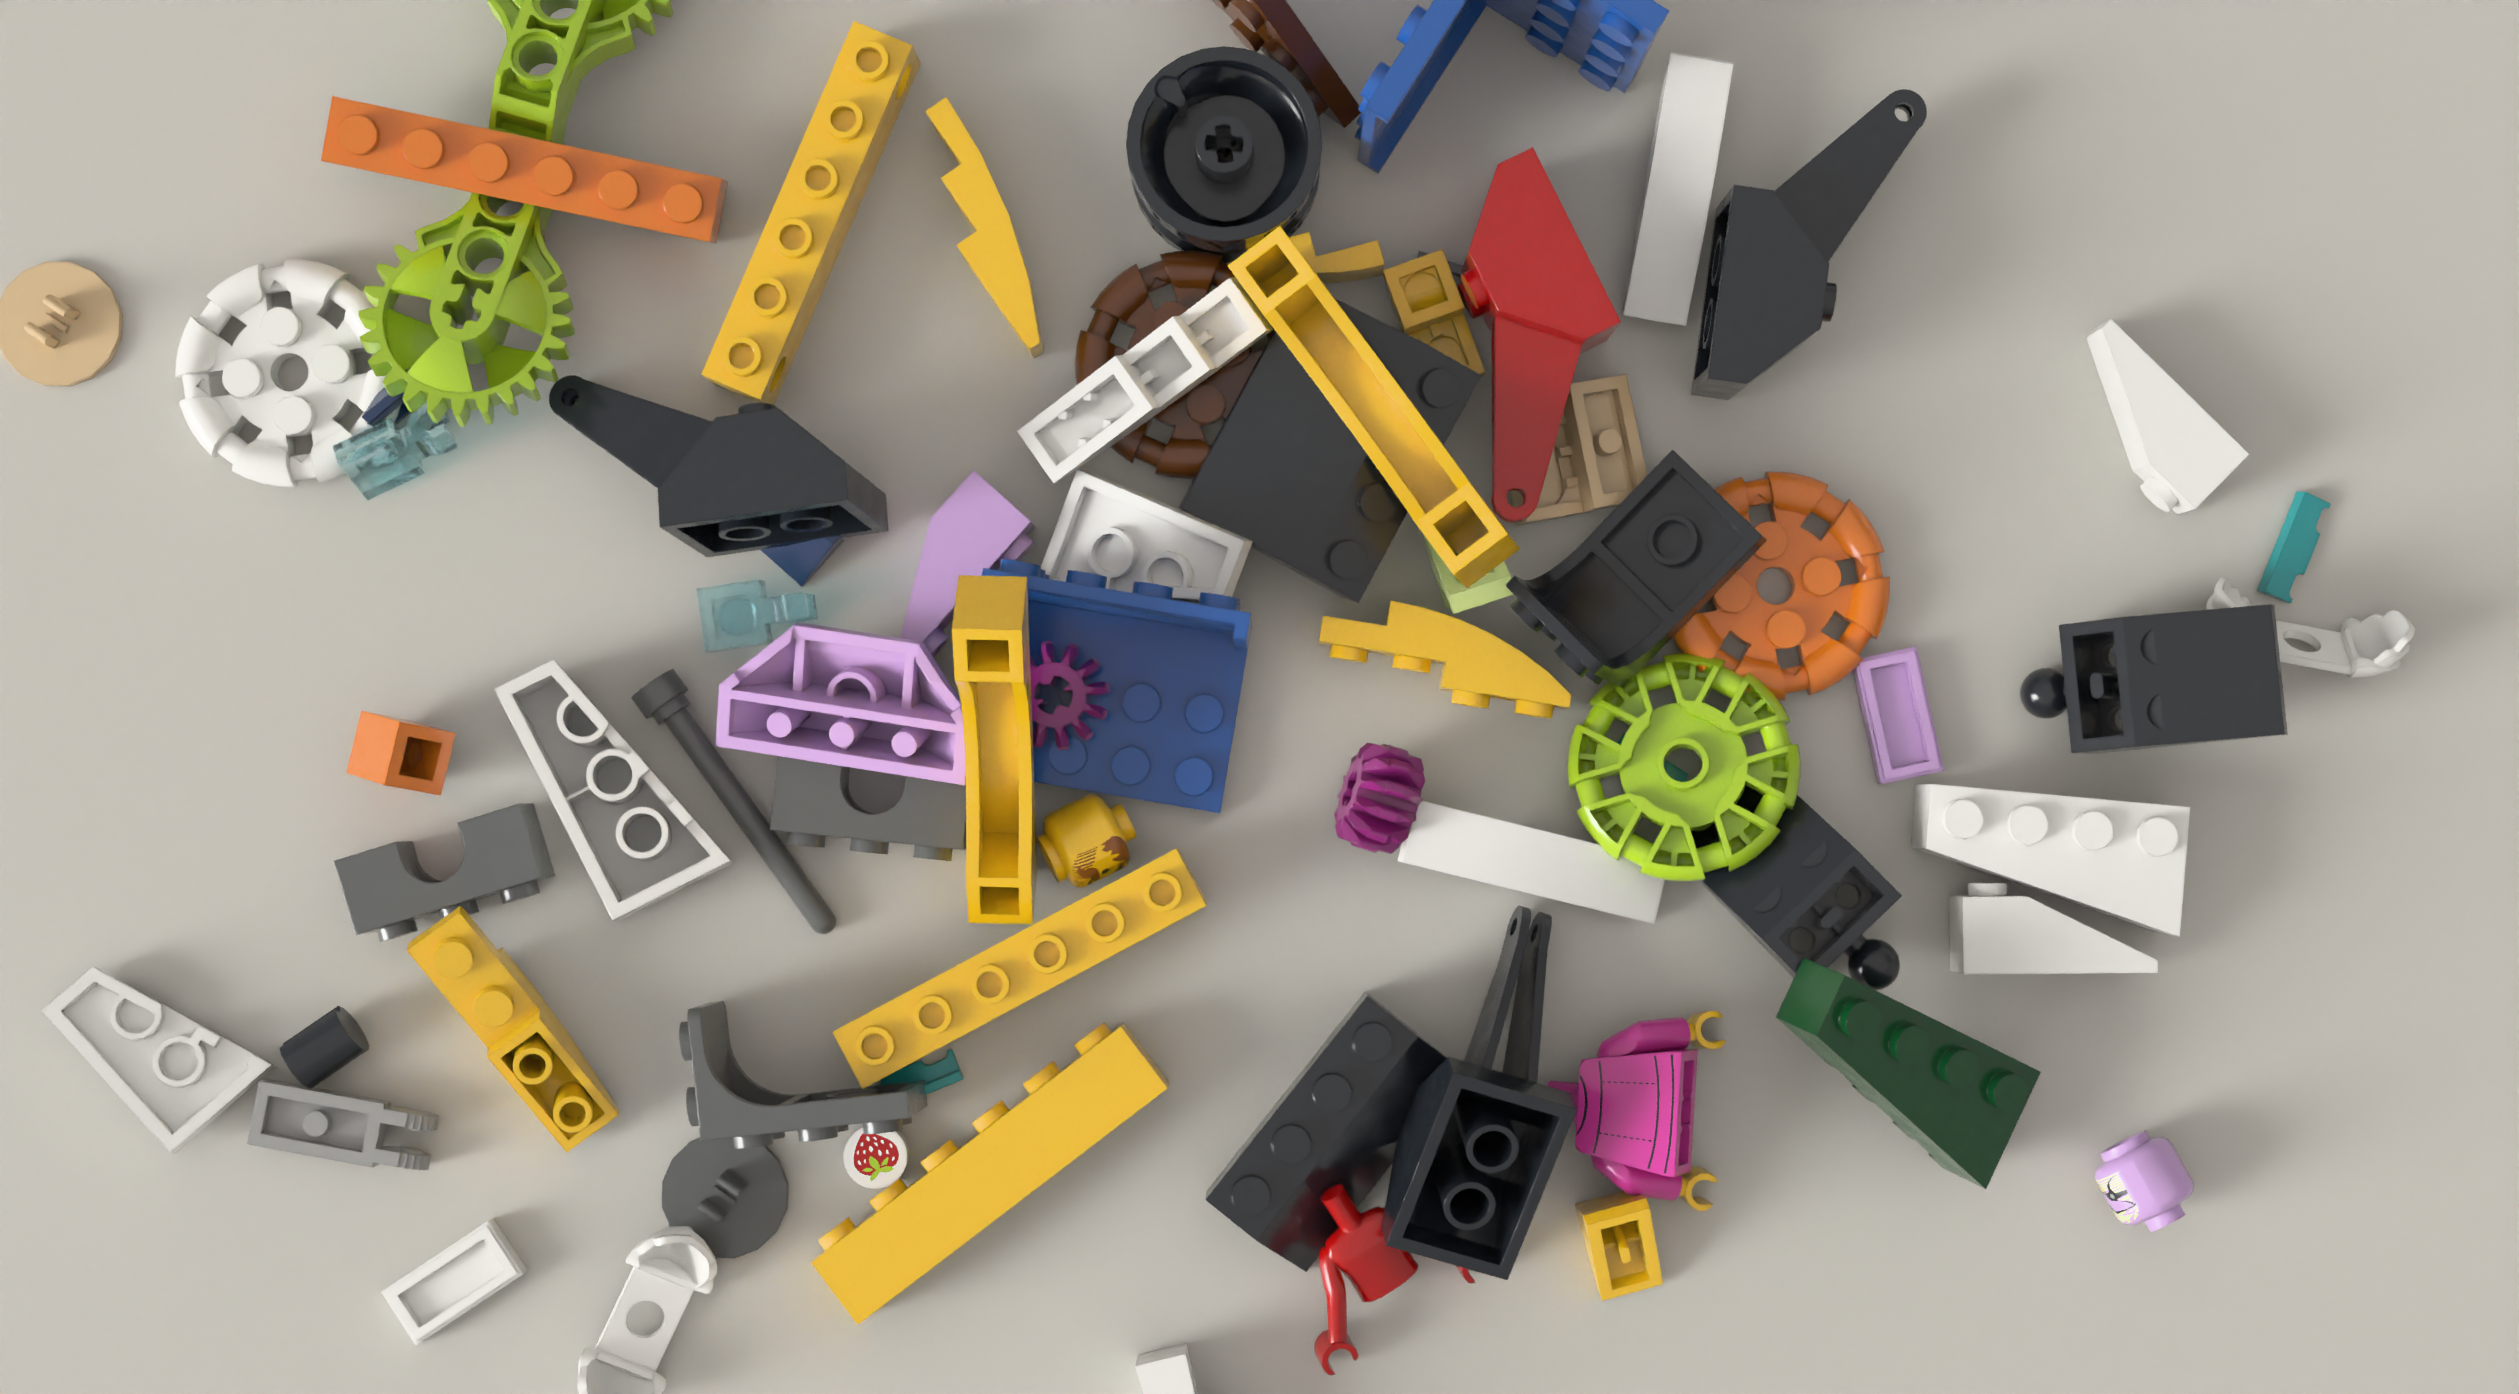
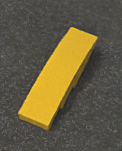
M945 97L925 112L934 129L960 164L941 177V180L976 231L956 246L1033 358H1036L1044 352L1033 286L1013 223L979 149L949 100Z

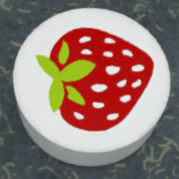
M863 1126L848 1139L843 1154L844 1165L849 1176L859 1185L871 1189L887 1187L899 1179L905 1172L910 1158L908 1142L900 1131L864 1134Z

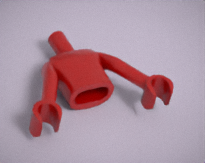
M1341 1184L1330 1187L1321 1196V1201L1339 1227L1326 1239L1325 1247H1322L1319 1252V1266L1326 1294L1328 1330L1323 1331L1317 1337L1314 1343V1351L1324 1372L1328 1375H1335L1328 1361L1333 1351L1337 1349L1348 1350L1355 1361L1359 1356L1347 1334L1346 1289L1341 1272L1350 1280L1362 1302H1372L1384 1297L1405 1283L1416 1273L1419 1266L1410 1252L1385 1245L1381 1228L1385 1207L1377 1206L1360 1213ZM1456 1266L1468 1283H1475L1468 1269Z

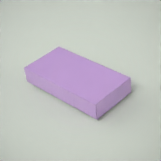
M1917 646L1862 658L1863 661L1853 670L1877 784H1885L1944 771Z

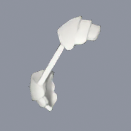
M2220 578L2205 608L2206 610L2252 606L2248 598L2241 597L2239 591L2231 586L2230 579ZM2395 610L2387 612L2385 616L2377 613L2372 614L2363 621L2353 617L2346 618L2342 622L2341 632L2276 620L2280 662L2346 674L2348 678L2377 676L2398 669L2401 664L2400 659L2409 653V642L2415 633V628L2402 612ZM2294 638L2305 641L2317 651L2306 652L2290 646L2284 639Z
M690 1226L668 1227L651 1234L642 1240L628 1255L626 1263L634 1267L595 1349L585 1348L580 1356L577 1386L579 1394H662L665 1390L666 1379L656 1372L693 1291L709 1294L713 1289L714 1277L717 1274L715 1256L705 1240L695 1233ZM641 1301L655 1302L664 1312V1320L661 1327L650 1335H637L630 1331L626 1325L628 1311L633 1305Z

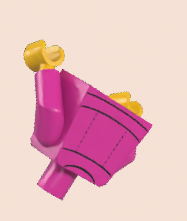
M1700 1011L1694 1013L1688 1021L1683 1017L1638 1021L1603 1040L1598 1048L1596 1057L1581 1060L1578 1083L1550 1080L1547 1084L1549 1087L1569 1092L1572 1095L1577 1108L1573 1121H1576V1150L1591 1155L1594 1168L1629 1195L1643 1194L1648 1198L1674 1201L1680 1196L1688 1205L1698 1211H1707L1713 1205V1203L1705 1198L1692 1197V1188L1701 1180H1708L1714 1183L1718 1182V1180L1706 1169L1699 1166H1691L1698 1049H1717L1726 1042V1040L1708 1042L1702 1036L1701 1026L1707 1018H1723V1015L1718 1011ZM1689 1043H1691V1045L1695 1046V1047L1698 1048V1049H1685V1048H1687L1688 1045H1689Z

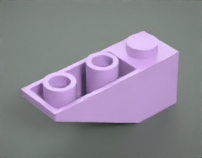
M974 470L930 518L900 638L923 641L932 657L942 649L949 639L943 630L953 620L958 575L982 576L983 568L997 570L1000 567L1001 559L1021 561L1034 544V541L1028 537L1035 528L1034 524Z

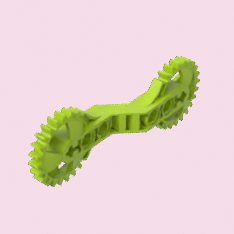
M487 0L493 15L504 28L507 45L495 74L488 129L563 145L567 118L582 79L591 69L607 59L636 49L632 30L638 27L651 36L655 35L656 29L651 15L655 13L671 18L674 14L671 1ZM559 9H575V12L567 18L554 19L550 17ZM548 63L555 65L547 74H529L531 69L539 64ZM472 193L469 201L459 211L442 221L415 230L418 250L412 253L399 244L394 246L400 261L397 268L387 264H377L376 269L385 285L384 287L375 285L365 286L363 290L369 302L375 307L360 310L358 313L364 327L371 330L360 336V342L367 353L374 354L368 360V363L376 377L385 376L382 383L388 394L394 397L404 392L402 400L408 411L414 413L427 402L428 414L433 422L438 423L449 408L453 410L459 426L465 427L471 410H479L483 419L489 425L493 424L494 406L503 404L506 410L513 416L518 415V405L515 397L521 393L538 402L541 399L535 385L538 377L546 381L557 382L559 377L550 359L569 360L570 353L567 345L559 338L575 335V328L571 318L564 316L573 310L569 294L560 292L568 285L559 265L545 245V229L553 209L523 203V207L516 214L499 216L496 213L501 206L515 201ZM499 258L503 260L500 267L493 272L486 274L475 272L478 264L485 259ZM399 295H410L431 300L429 316L432 325L393 310ZM474 312L478 317L477 322L472 320ZM511 323L543 336L537 351L503 346ZM460 324L463 325V328L457 329L456 326ZM484 362L489 389L474 392L468 364Z

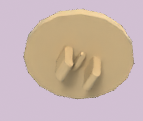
M44 262L24 270L5 288L0 299V349L3 357L21 376L45 386L71 387L94 378L112 361L122 339L123 313L114 290L97 273L72 262Z

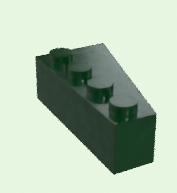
M1803 958L1776 1018L1829 1066L1836 1068L1853 1084V1088L1868 1101L1875 1103L1893 1120V1124L1909 1138L1917 1141L1942 1168L1987 1189L2041 1072L1846 975Z

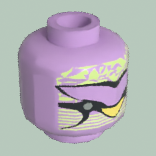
M2144 1130L2100 1153L2104 1163L2096 1170L2095 1178L2116 1218L2121 1223L2135 1225L2145 1221L2150 1232H2153L2185 1215L2180 1203L2190 1197L2194 1190V1182L2169 1139L2164 1137L2150 1138L2147 1131Z

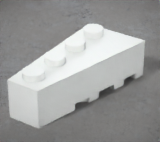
M554 660L494 688L613 921L619 922L733 864L729 857Z
M1916 784L1911 848L1989 875L1997 876L2023 887L2069 901L2159 934L2180 936L2190 807L1939 784Z

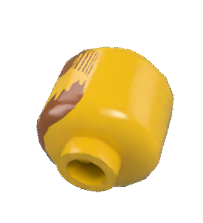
M1092 793L1049 813L1043 821L1044 834L1036 837L1057 882L1059 883L1067 879L1073 886L1083 888L1127 866L1130 860L1127 842L1135 839L1137 836L1126 811L1120 803L1109 808L1103 798Z

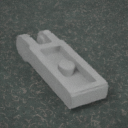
M263 1079L259 1080L247 1144L367 1167L383 1164L411 1170H428L431 1154L418 1148L383 1146L386 1125L405 1127L408 1130L417 1132L433 1131L437 1129L439 1115L412 1108L390 1106V1101L315 1087L309 1089L304 1085Z

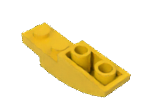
M1390 601L1388 604L1385 625L1329 616L1322 617L1318 644L1331 646L1330 658L1367 663L1368 653L1370 652L1394 656L1392 668L1430 674L1431 663L1443 664L1439 689L1453 691L1451 700L1453 704L1489 709L1490 698L1516 702L1514 710L1516 714L1552 719L1554 708H1570L1571 694L1548 671L1523 652L1495 635L1458 618L1424 607Z
M459 906L408 943L407 952L485 1044L488 1048L487 1058L566 1153L619 1115L618 1108L600 1079L545 1000L505 949L501 947L497 950L462 906Z

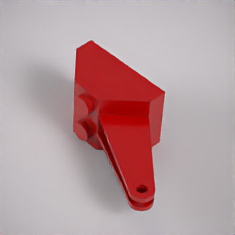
M1533 147L1497 165L1461 270L1462 282L1457 284L1460 297L1470 316L1475 319L1482 315L1488 329L1491 330V503L1496 515L1502 520L1511 523L1527 519L1535 511L1539 503L1579 355L1607 341L1621 322ZM1510 491L1519 492L1523 497L1522 506H1511L1507 502V493Z

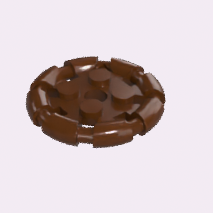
M1193 250L1160 254L1161 261L1140 269L1135 264L1113 279L1090 307L1095 313L1087 331L1080 330L1075 355L1077 385L1114 356L1126 353L1171 317L1183 314L1208 295L1212 285L1218 287L1230 277H1235L1228 267L1229 264L1222 262L1223 255ZM1171 284L1178 302L1169 301L1163 303L1157 310H1154L1148 293ZM1118 322L1135 329L1128 350L1110 342ZM1273 328L1272 331H1270L1268 334H1266L1268 340H1269V338H1270L1272 332L1274 331V328ZM1249 347L1174 403L1112 445L1111 448L1131 463L1138 459L1157 467L1155 474L1171 478L1194 479L1212 444H1207L1201 427L1214 424L1222 419L1226 420L1263 349L1252 353L1251 347ZM1153 419L1175 428L1167 444L1147 436Z

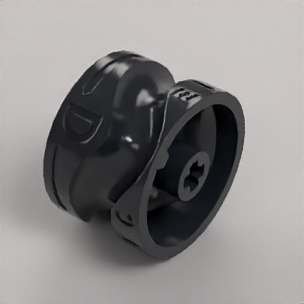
M1222 46L1200 49L1183 55L1163 67L1146 84L1135 102L1128 122L1126 149L1134 193L1141 212L1152 229L1168 244L1179 251L1211 252L1223 255L1222 262L1232 263L1245 253L1247 249L1253 247L1279 226L1289 237L1300 228L1312 208L1318 190L1322 137L1320 121L1311 98L1302 84L1284 66L1266 55L1245 48ZM1221 152L1226 158L1232 152L1233 161L1220 163L1218 162L1217 153Z

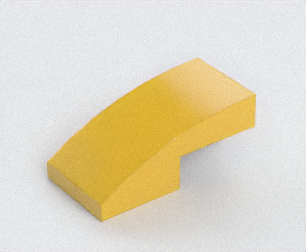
M1309 232L1289 237L1323 283L1362 280L1380 276L1383 273L1385 264L1378 240L1316 256Z
M1443 249L1383 270L1382 274L1401 332L1431 346L1483 377L1485 369L1463 314L1465 307Z

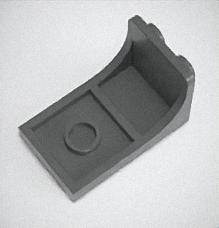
M724 1001L709 1002L690 1008L687 1014L688 1021L680 1023L679 1042L681 1054L684 1061L692 1060L695 1086L688 1087L687 1114L690 1125L699 1126L700 1141L733 1138L734 1149L754 1148L774 1144V1139L785 1137V1132L798 1131L800 1142L817 1141L838 1137V1132L849 1130L848 1125L863 1123L864 1134L888 1133L902 1130L903 1125L912 1123L913 1115L928 1106L925 1080L868 1086L864 1089L858 1087L805 1094L773 1092L758 1085L749 1078L736 1061L731 1048L727 1010Z

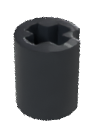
M337 1006L284 1042L283 1046L279 1049L291 1073L300 1083L311 1089L368 1051L369 1044L363 1030L351 1014L344 1008Z

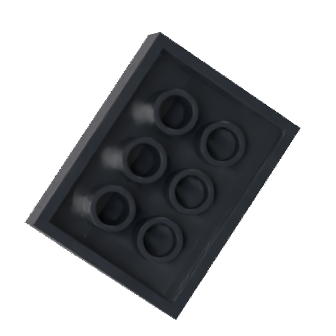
M1337 300L1444 445L1481 375L1431 346ZM1275 330L1272 332L1178 507L1197 518L1253 541L1251 548L1338 596L1357 603L1361 600L1408 512L1344 421Z

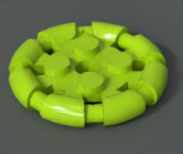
M1686 653L1662 655L1663 661L1643 667L1624 688L1607 681L1589 700L1588 704L1592 708L1583 725H1575L1570 740L1567 761L1569 788H1576L1581 808L1576 812L1582 824L1597 844L1601 845L1604 851L1618 861L1622 856L1641 866L1640 873L1655 878L1672 881L1705 879L1704 873L1727 866L1731 872L1745 865L1766 849L1780 833V829L1776 826L1785 809H1793L1798 794L1801 777L1799 745L1791 743L1786 725L1791 720L1782 704L1760 680L1749 672L1743 677L1724 667L1725 660L1715 657L1710 659ZM1696 665H1704L1707 667L1702 673H1700L1697 670ZM1671 685L1676 703L1663 705L1653 710L1647 692ZM1712 690L1732 699L1725 714L1713 706L1704 703ZM1614 720L1630 725L1621 745L1605 737ZM1753 733H1761L1767 751L1747 757L1746 747L1741 737ZM1689 749L1700 757L1703 765L1697 777L1690 781L1680 782L1672 779L1666 773L1664 764L1667 757L1673 751ZM1620 774L1621 786L1625 794L1606 799L1601 781L1603 778ZM1745 786L1756 790L1763 796L1754 813L1736 805ZM1642 816L1650 822L1663 827L1654 844L1634 834ZM1715 823L1720 842L1696 848L1691 830L1703 831Z

